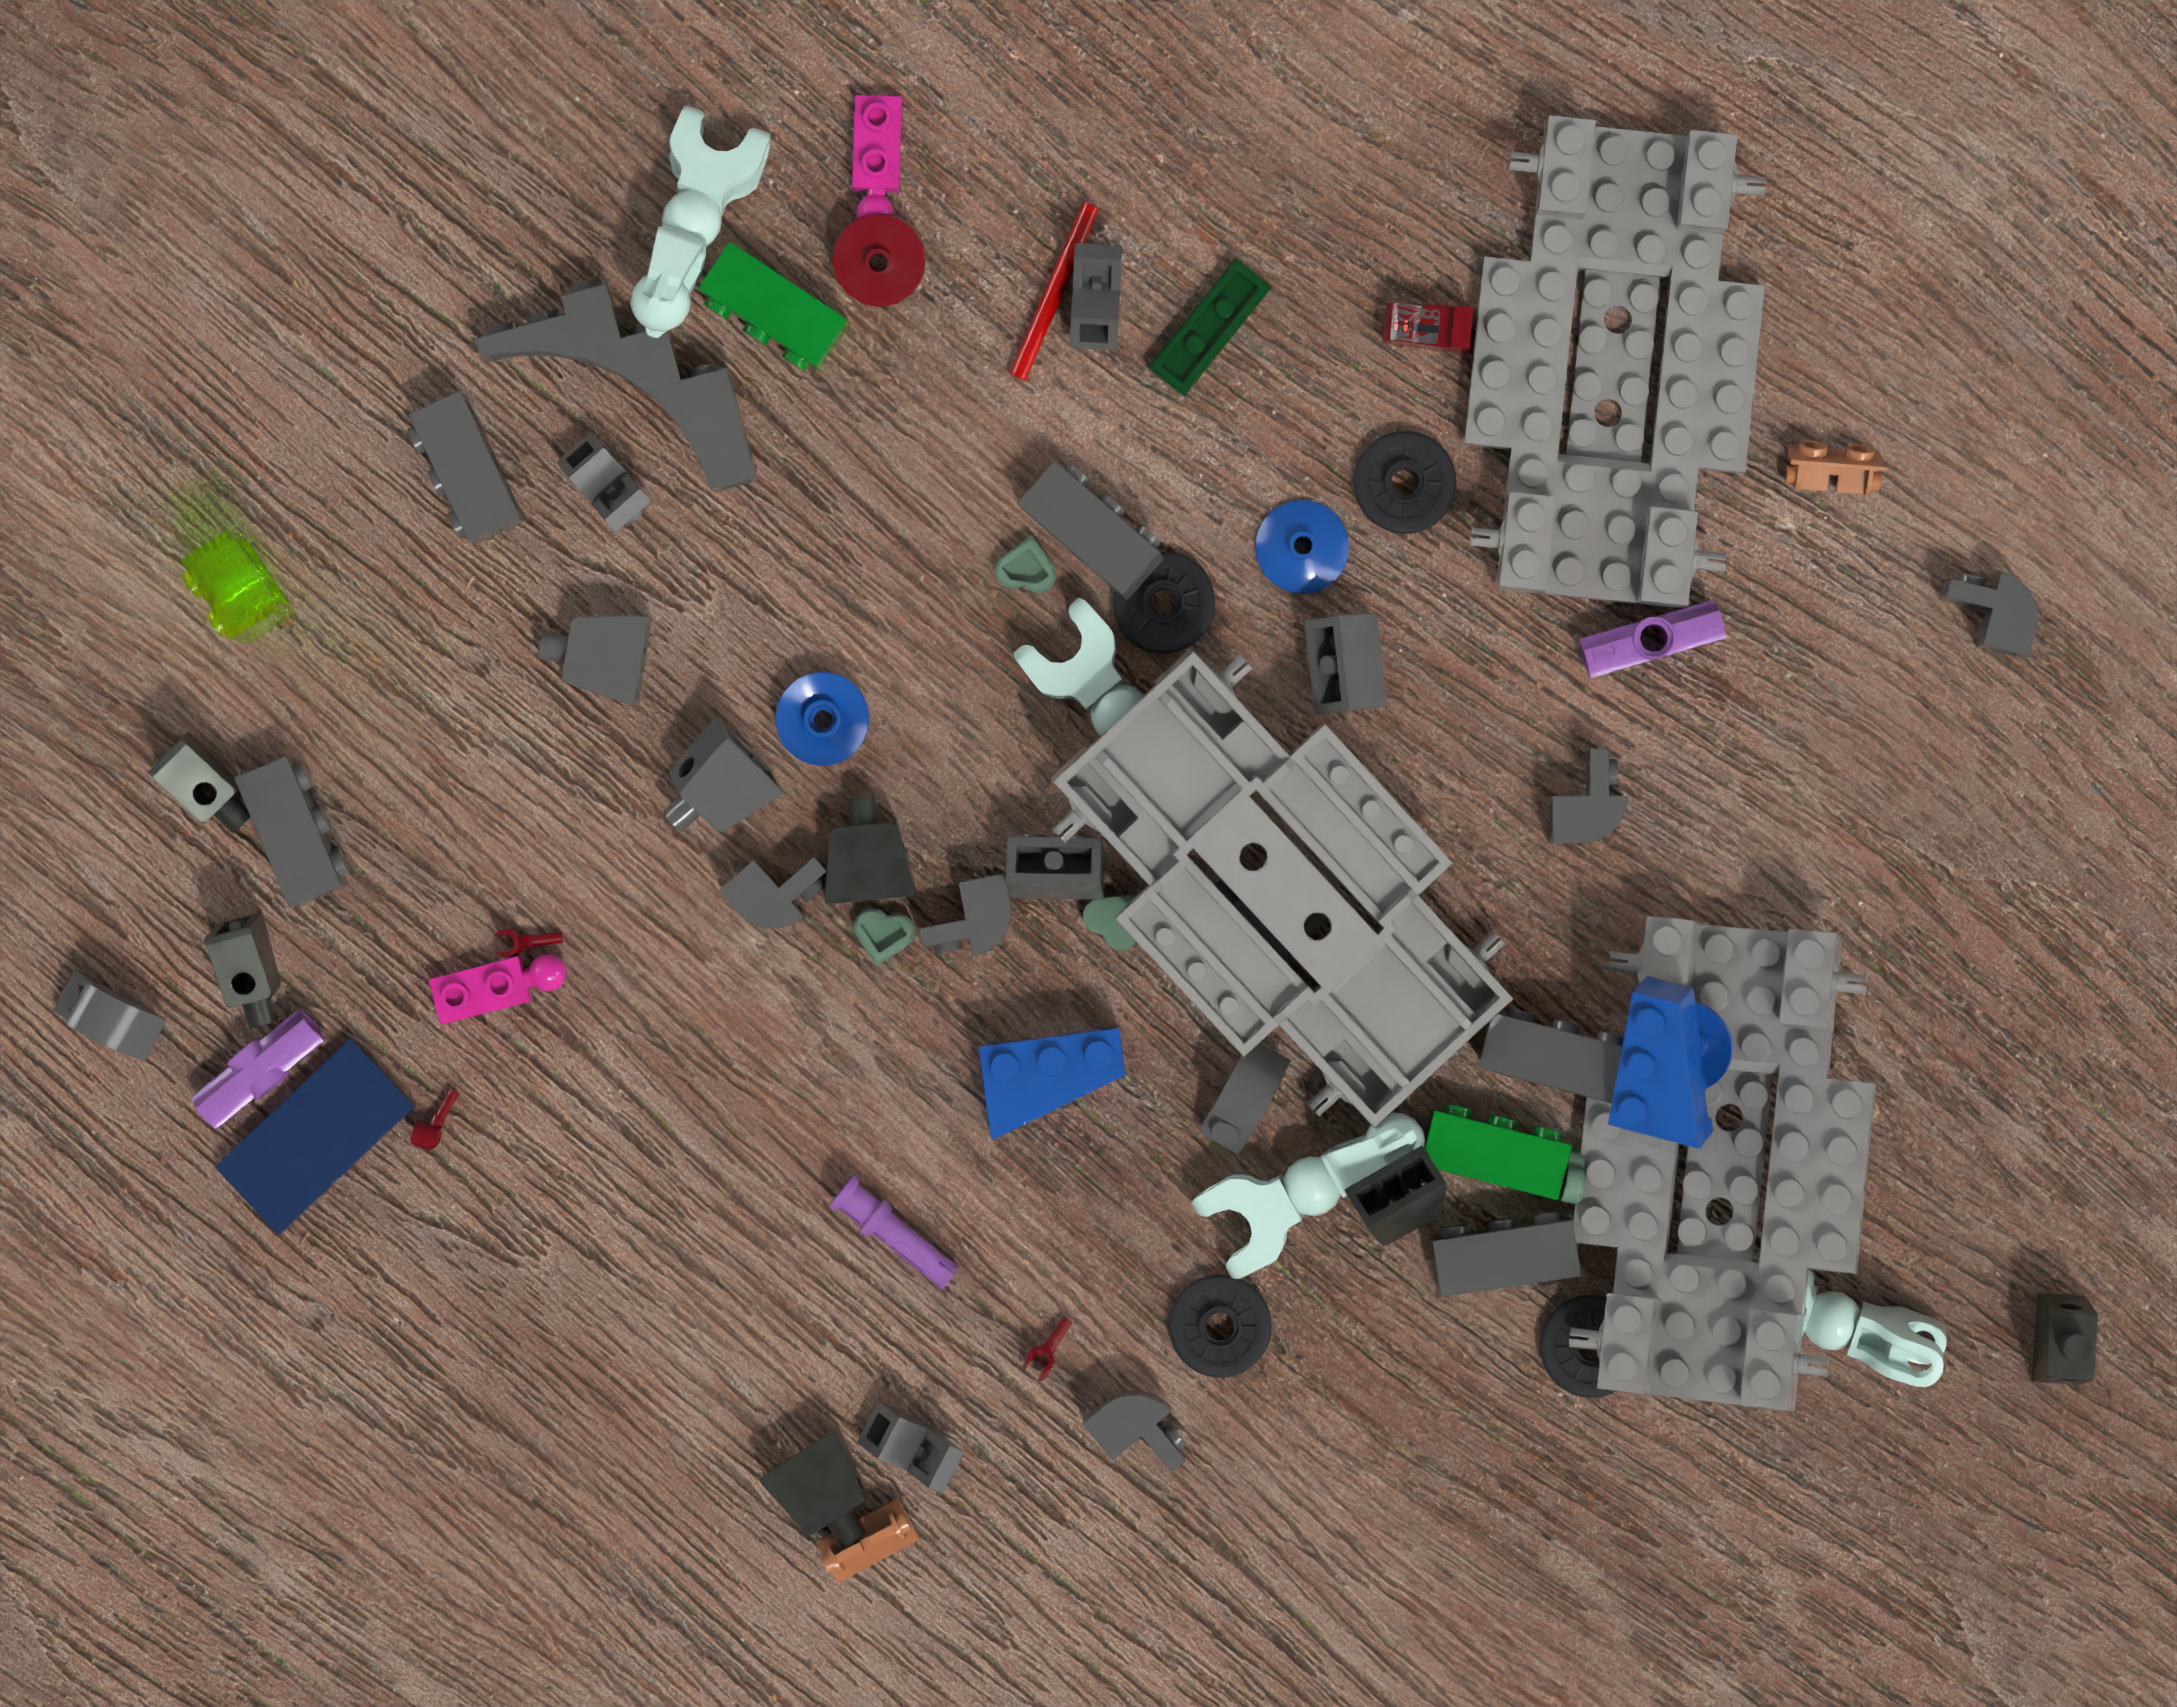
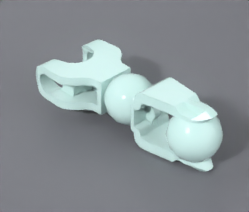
M690 106L683 107L669 140L671 150L669 154L670 165L673 174L678 179L677 195L672 197L663 210L662 226H659L656 233L648 275L642 277L634 287L630 300L632 312L639 323L645 326L647 335L654 338L660 337L666 331L678 327L689 313L691 303L689 295L702 274L706 257V246L711 244L721 229V217L726 205L734 199L750 194L759 185L770 151L769 132L751 128L739 147L729 151H717L706 145L702 139L704 133L702 121L704 111Z
M1078 598L1070 604L1068 610L1071 620L1078 627L1082 635L1081 648L1074 658L1064 663L1050 662L1030 645L1020 646L1013 654L1017 663L1043 695L1059 700L1072 699L1078 701L1087 712L1090 711L1091 723L1096 732L1101 736L1144 695L1135 687L1122 684V678L1114 669L1116 642L1112 630L1085 600Z
M1391 1112L1375 1128L1371 1124L1365 1135L1336 1144L1323 1152L1321 1157L1309 1156L1297 1160L1288 1168L1284 1177L1281 1174L1271 1180H1260L1252 1175L1235 1173L1199 1193L1191 1204L1195 1212L1200 1216L1208 1217L1214 1213L1230 1209L1241 1213L1249 1221L1252 1232L1250 1241L1240 1250L1234 1252L1226 1264V1269L1231 1278L1239 1279L1274 1262L1284 1247L1288 1229L1302 1221L1304 1215L1317 1216L1327 1213L1336 1206L1340 1196L1343 1198L1347 1196L1344 1189L1420 1146L1425 1147V1137L1422 1128L1415 1119L1404 1113Z
M1754 1256L1753 1262L1759 1263L1760 1258ZM1809 1270L1803 1333H1806L1811 1342L1826 1350H1839L1848 1347L1847 1356L1865 1362L1872 1369L1888 1378L1916 1387H1928L1940 1378L1944 1366L1943 1352L1946 1349L1947 1343L1946 1330L1941 1322L1935 1318L1902 1307H1881L1863 1301L1860 1309L1855 1301L1843 1292L1826 1291L1816 1295L1818 1286L1814 1285V1275ZM1927 1331L1931 1333L1935 1338V1342L1916 1334V1332ZM1908 1361L1925 1365L1932 1363V1366L1925 1371H1916L1911 1368Z

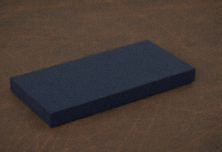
M350 1038L224 1157L215 1168L268 1225L280 1235L417 1105L353 1038Z

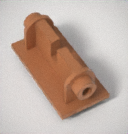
M1802 441L1799 446L1787 445L1786 447L1790 464H1795V466H1786L1785 484H1793V488L1796 490L1827 492L1829 475H1837L1835 490L1839 493L1870 495L1871 491L1880 490L1881 472L1874 471H1885V464L1881 453L1875 452L1870 446L1852 444L1848 445L1845 450L1828 448L1822 442Z
M899 1498L857 1519L865 1534L846 1547L841 1548L832 1533L816 1541L822 1554L820 1557L827 1572L833 1574L837 1584L920 1540Z

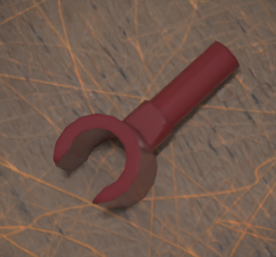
M504 929L495 934V936L510 935L514 940V947L511 951L497 952V955L501 957L520 955L525 948H533V946L563 943L562 932L532 935L523 934L517 929Z
M450 1088L448 1089L436 1113L433 1115L431 1124L416 1121L410 1139L411 1144L428 1150L434 1149L439 1145L442 1136V1126L445 1123L444 1120L459 1093Z
M1063 1316L1048 1340L1042 1346L1034 1347L1028 1352L1022 1365L1023 1372L1031 1361L1036 1360L1040 1361L1045 1367L1038 1381H1043L1048 1377L1054 1364L1053 1354L1072 1325V1321Z

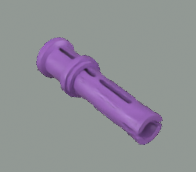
M853 1174L838 1191L828 1207L832 1211L839 1209L860 1226L859 1232L863 1236L867 1235L870 1237L873 1234L927 1277L938 1289L942 1290L954 1276L953 1273L957 1272L959 1266L892 1214L891 1210L893 1208L889 1206L890 1203L886 1199L878 1200L858 1184L859 1178Z

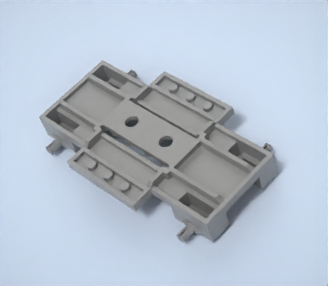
M1549 115L1544 124L1542 148L1539 154L1514 152L1511 150L1509 171L1537 173L1538 189L1530 261L1485 256L1483 258L1464 445L1510 450L1503 522L1500 530L1472 526L1470 533L1472 536L1489 538L1471 537V547L1498 548L1497 590L1682 609L1689 604L1690 585L1696 569L1724 573L1725 563L1708 562L1707 560L1724 562L1726 561V552L1718 553L1698 550L1699 547L1696 540L1698 511H1694L1698 470L1738 474L1746 472L1765 285L1718 281L1724 232L1728 229L1731 202L1736 193L1763 197L1765 193V187L1763 186L1766 184V177L1738 175L1735 162L1737 134L1690 130L1686 136L1597 127L1596 120ZM1577 270H1583L1585 272L1566 453L1558 454ZM1660 279H1668V296L1652 449L1649 463H1641L1652 350L1654 348L1656 311L1659 300ZM1613 307L1625 309L1631 318L1629 329L1620 334L1610 332L1604 324L1605 313ZM1611 400L1618 404L1621 409V418L1616 425L1605 427L1597 422L1594 410L1599 402Z
M1188 649L1154 681L1156 685L1095 742L1088 748L1084 746L1050 778L1067 796L1072 811L1052 830L1057 835L1063 832L1059 837L1065 844L1085 824L1099 831L1149 884L1114 918L1244 1057L1280 1025L1321 1069L1324 1080L1327 1083L1310 1101L1306 1102L1316 1114L1321 1117L1332 1104L1341 1098L1343 1101L1354 1105L1375 1128L1513 999L1490 974L1488 966L1485 964L1506 944L1492 930L1478 945L1471 949L1464 945L1418 896L1453 862L1326 724H1321L1288 755L1241 704L1232 689L1248 672L1253 670L1251 666L1245 663L1246 661L1238 655L1232 663L1218 674L1210 670L1193 651ZM1243 663H1245L1235 674H1233ZM1254 791L1261 795L1381 925V928L1376 933L1251 799L1250 795ZM1247 844H1260L1266 851V862L1258 870L1245 869L1240 863V852ZM1192 849L1204 859L1318 982L1319 986L1312 991L1192 862L1187 856ZM1312 913H1324L1330 920L1331 927L1329 933L1322 939L1315 940L1309 938L1304 932L1306 918Z
M1647 916L1645 939L1639 954L1611 951L1610 959L1626 961L1628 963L1609 961V970L1637 973L1639 984L1647 976L1693 987L1695 1001L1713 1009L1726 1023L1732 1037L1733 1055L1730 1066L1723 1077L1705 1091L1708 1117H1711L1713 1133L1700 1149L1688 1146L1685 1178L1683 1180L1684 1190L1681 1219L1678 1228L1677 1254L1669 1253L1670 1244L1668 1243L1679 1143L1608 1125L1611 1104L1587 1097L1581 1154L1586 1156L1585 1160L1587 1161L1585 1171L1586 1183L1581 1201L1575 1204L1573 1224L1576 1243L1618 1248L1613 1294L1607 1293L1605 1318L1599 1331L1572 1327L1570 1336L1587 1337L1588 1340L1569 1339V1347L1597 1350L1600 1362L1598 1389L1795 1411L1799 1373L1828 1376V1368L1811 1367L1810 1364L1829 1365V1356L1801 1354L1809 1269L1857 1274L1876 1087L1874 1083L1828 1079L1837 992L1866 995L1867 987L1865 985L1848 983L1868 984L1867 974L1839 973L1842 938L1837 933L1797 929L1779 932L1702 925L1694 920ZM1778 1075L1759 1263H1754L1772 1076ZM1726 1104L1738 1106L1743 1113L1742 1124L1734 1131L1722 1130L1716 1121L1718 1110ZM1716 1198L1727 1199L1733 1207V1216L1724 1225H1715L1707 1217L1706 1210L1708 1204Z

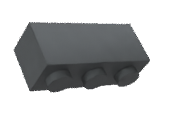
M459 390L408 414L414 425L407 429L410 439L419 454L427 453L433 465V469L427 471L429 479L439 497L447 495L454 510L448 513L447 516L459 539L466 536L468 542L477 545L525 522L473 408L463 392Z
M1054 461L1017 504L1028 516L1127 601L1164 559L1156 549L1161 542L1143 525L1139 524L1134 530L1123 521L1121 517L1126 511L1107 494H1104L1100 500L1086 488L1091 481L1070 463L1064 469Z
M284 756L234 778L289 908L300 907L349 886L345 875L350 874L348 862L340 848L333 849L327 832L332 830V826L323 806L318 805L315 807L308 790L314 787L313 780L303 761L297 763L295 757Z
M1508 1008L1506 1016L1496 1014L1491 1019L1479 1068L1612 1104L1624 1041L1623 1037L1598 1031L1597 1038L1592 1039L1579 1035L1580 1026L1554 1019L1551 1028L1534 1023L1535 1014L1513 1008Z
M1560 1210L1532 1214L1533 1222L1515 1225L1514 1218L1508 1217L1486 1221L1487 1229L1468 1232L1467 1224L1439 1228L1440 1236L1430 1237L1439 1295L1446 1297L1580 1277L1581 1270L1573 1220L1570 1217L1561 1218Z

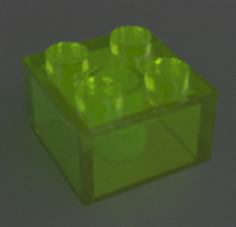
M227 529L180 560L187 572L181 575L185 584L197 599L202 596L212 609V612L207 614V617L222 638L228 636L230 640L251 644L296 615L247 537Z

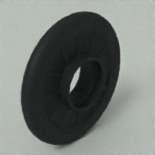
M1413 431L1393 432L1375 440L1361 455L1354 473V491L1361 510L1374 524L1394 533H1417L1435 525L1449 510L1456 493V472L1448 453L1432 438ZM1402 469L1413 471L1419 481L1417 490L1408 496L1396 493L1392 486L1393 475Z
M1160 552L1164 559L1127 601L1114 590L1113 612L1118 627L1131 643L1148 652L1169 654L1190 647L1205 634L1211 624L1215 611V593L1208 575L1195 561L1178 553ZM1161 590H1169L1177 597L1175 610L1165 616L1154 613L1151 608L1152 597Z
M1229 1275L1206 1276L1191 1283L1177 1297L1169 1317V1335L1173 1348L1179 1358L1194 1371L1210 1377H1231L1245 1372L1262 1357L1271 1337V1316L1262 1295L1246 1281L1240 1278H1231ZM1225 1313L1230 1316L1234 1323V1329L1230 1336L1225 1339L1211 1337L1206 1326L1207 1321L1213 1314Z
M1583 1295L1564 1302L1549 1316L1542 1330L1540 1354L1545 1370L1560 1388L1576 1396L1597 1398L1616 1392L1615 1390L1597 1388L1599 1358L1586 1359L1580 1355L1577 1347H1569V1339L1580 1340L1582 1338L1570 1336L1572 1327L1599 1331L1605 1318L1607 1297Z

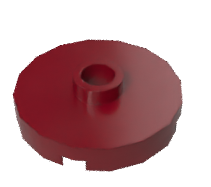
M876 213L860 216L846 225L835 243L832 262L836 279L846 294L861 304L884 307L898 304L913 294L923 279L926 255L924 242L912 224L895 214ZM876 253L883 254L887 258V266L884 268L874 267L870 260L871 256Z

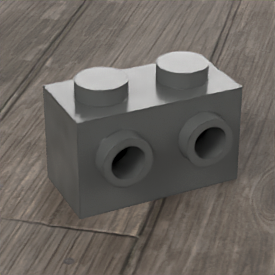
M1377 613L1338 615L1304 621L1315 715L1387 707Z
M1040 834L1008 837L1006 885L1010 898L1104 900L1106 855L1102 838L1078 834L1073 835L1065 844L1061 838L1046 837Z

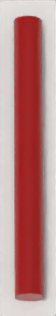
M1085 202L1081 204L1009 372V375L1017 379L1026 381L1073 273L1075 243L1086 242L1100 210L1097 207Z

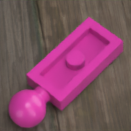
M855 95L852 189L853 192H867L866 197L858 204L857 218L876 213L894 214L893 206L885 197V192L900 193L902 96Z
M544 954L537 957L531 963L530 968L525 969L522 956H517L429 979L440 1025L531 1002L533 998L530 987L535 986L537 989L547 992L558 989L566 979V967L559 957Z

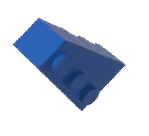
M1647 976L1633 991L1608 1125L1700 1149L1713 1133L1711 1117H1708L1705 1096L1707 1084L1705 1074H1702L1699 1053L1701 1041L1693 987Z
M1120 1027L980 1045L979 1053L991 1141L1124 1076L1126 1072Z

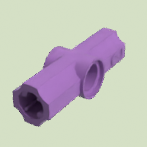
M1715 599L1584 637L1578 639L1585 669L1591 679L1726 639L1721 612ZM1646 626L1657 627L1664 636L1663 646L1658 652L1646 650L1640 642L1641 632Z
M298 1009L263 1039L257 1038L238 1052L227 1063L228 1068L210 1080L190 1099L202 1118L212 1125L214 1129H218L252 1100H259L288 1077V1071L318 1048L326 1038L312 1018L302 1009Z

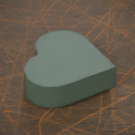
M1032 535L1003 555L997 561L995 567V575L998 582L1008 589H1019L1024 586L1028 591L1035 594L1044 593L1052 588L1056 580V571L1053 564Z
M1134 894L1104 898V900H1093L1083 911V921L1088 930L1095 934H1102L1105 942L1116 950L1128 949L1136 943V940L1114 918L1135 898Z
M866 909L856 917L854 922L856 936L876 966L907 947L915 936L913 921L903 914L887 916L879 909Z
M1571 1148L1559 1201L1577 1204L1582 1199L1586 1183L1585 1171L1587 1161L1585 1160L1586 1156L1581 1154V1149Z

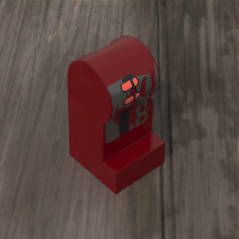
M1386 303L1382 341L1398 346L1467 354L1470 349L1474 307Z

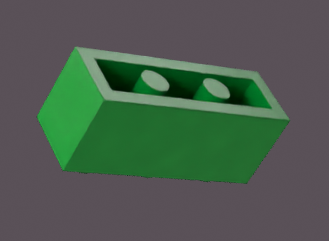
M731 242L727 244L698 288L707 297L703 303L705 307L725 320L732 313L746 323L742 329L743 332L765 346L771 339L785 349L781 357L802 371H805L808 365L820 371L850 325L846 318Z
M1444 1103L1443 1111L1431 1109L1425 1133L1424 1149L1438 1170L1555 1200L1559 1199L1572 1148L1571 1144L1561 1141L1563 1132L1540 1126L1535 1127L1534 1134L1516 1130L1518 1121L1490 1114L1488 1122L1470 1118L1472 1109L1450 1103Z

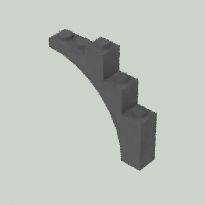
M588 280L570 286V294L561 296L565 311L564 315L558 316L557 310L541 312L530 317L531 324L513 328L511 322L497 324L485 329L486 336L475 339L479 356L485 362L519 356L561 357L595 365L622 377L655 399L678 423L695 450L708 485L714 493L759 481L732 377L728 369L718 370L716 363L703 365L691 369V377L684 379L670 330L660 337L654 338L647 335L645 326L640 324L630 328L631 335L624 337L613 294L607 284L598 285L597 280Z

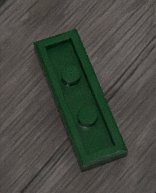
M1235 258L1151 362L1148 370L1184 398L1269 293L1272 286Z

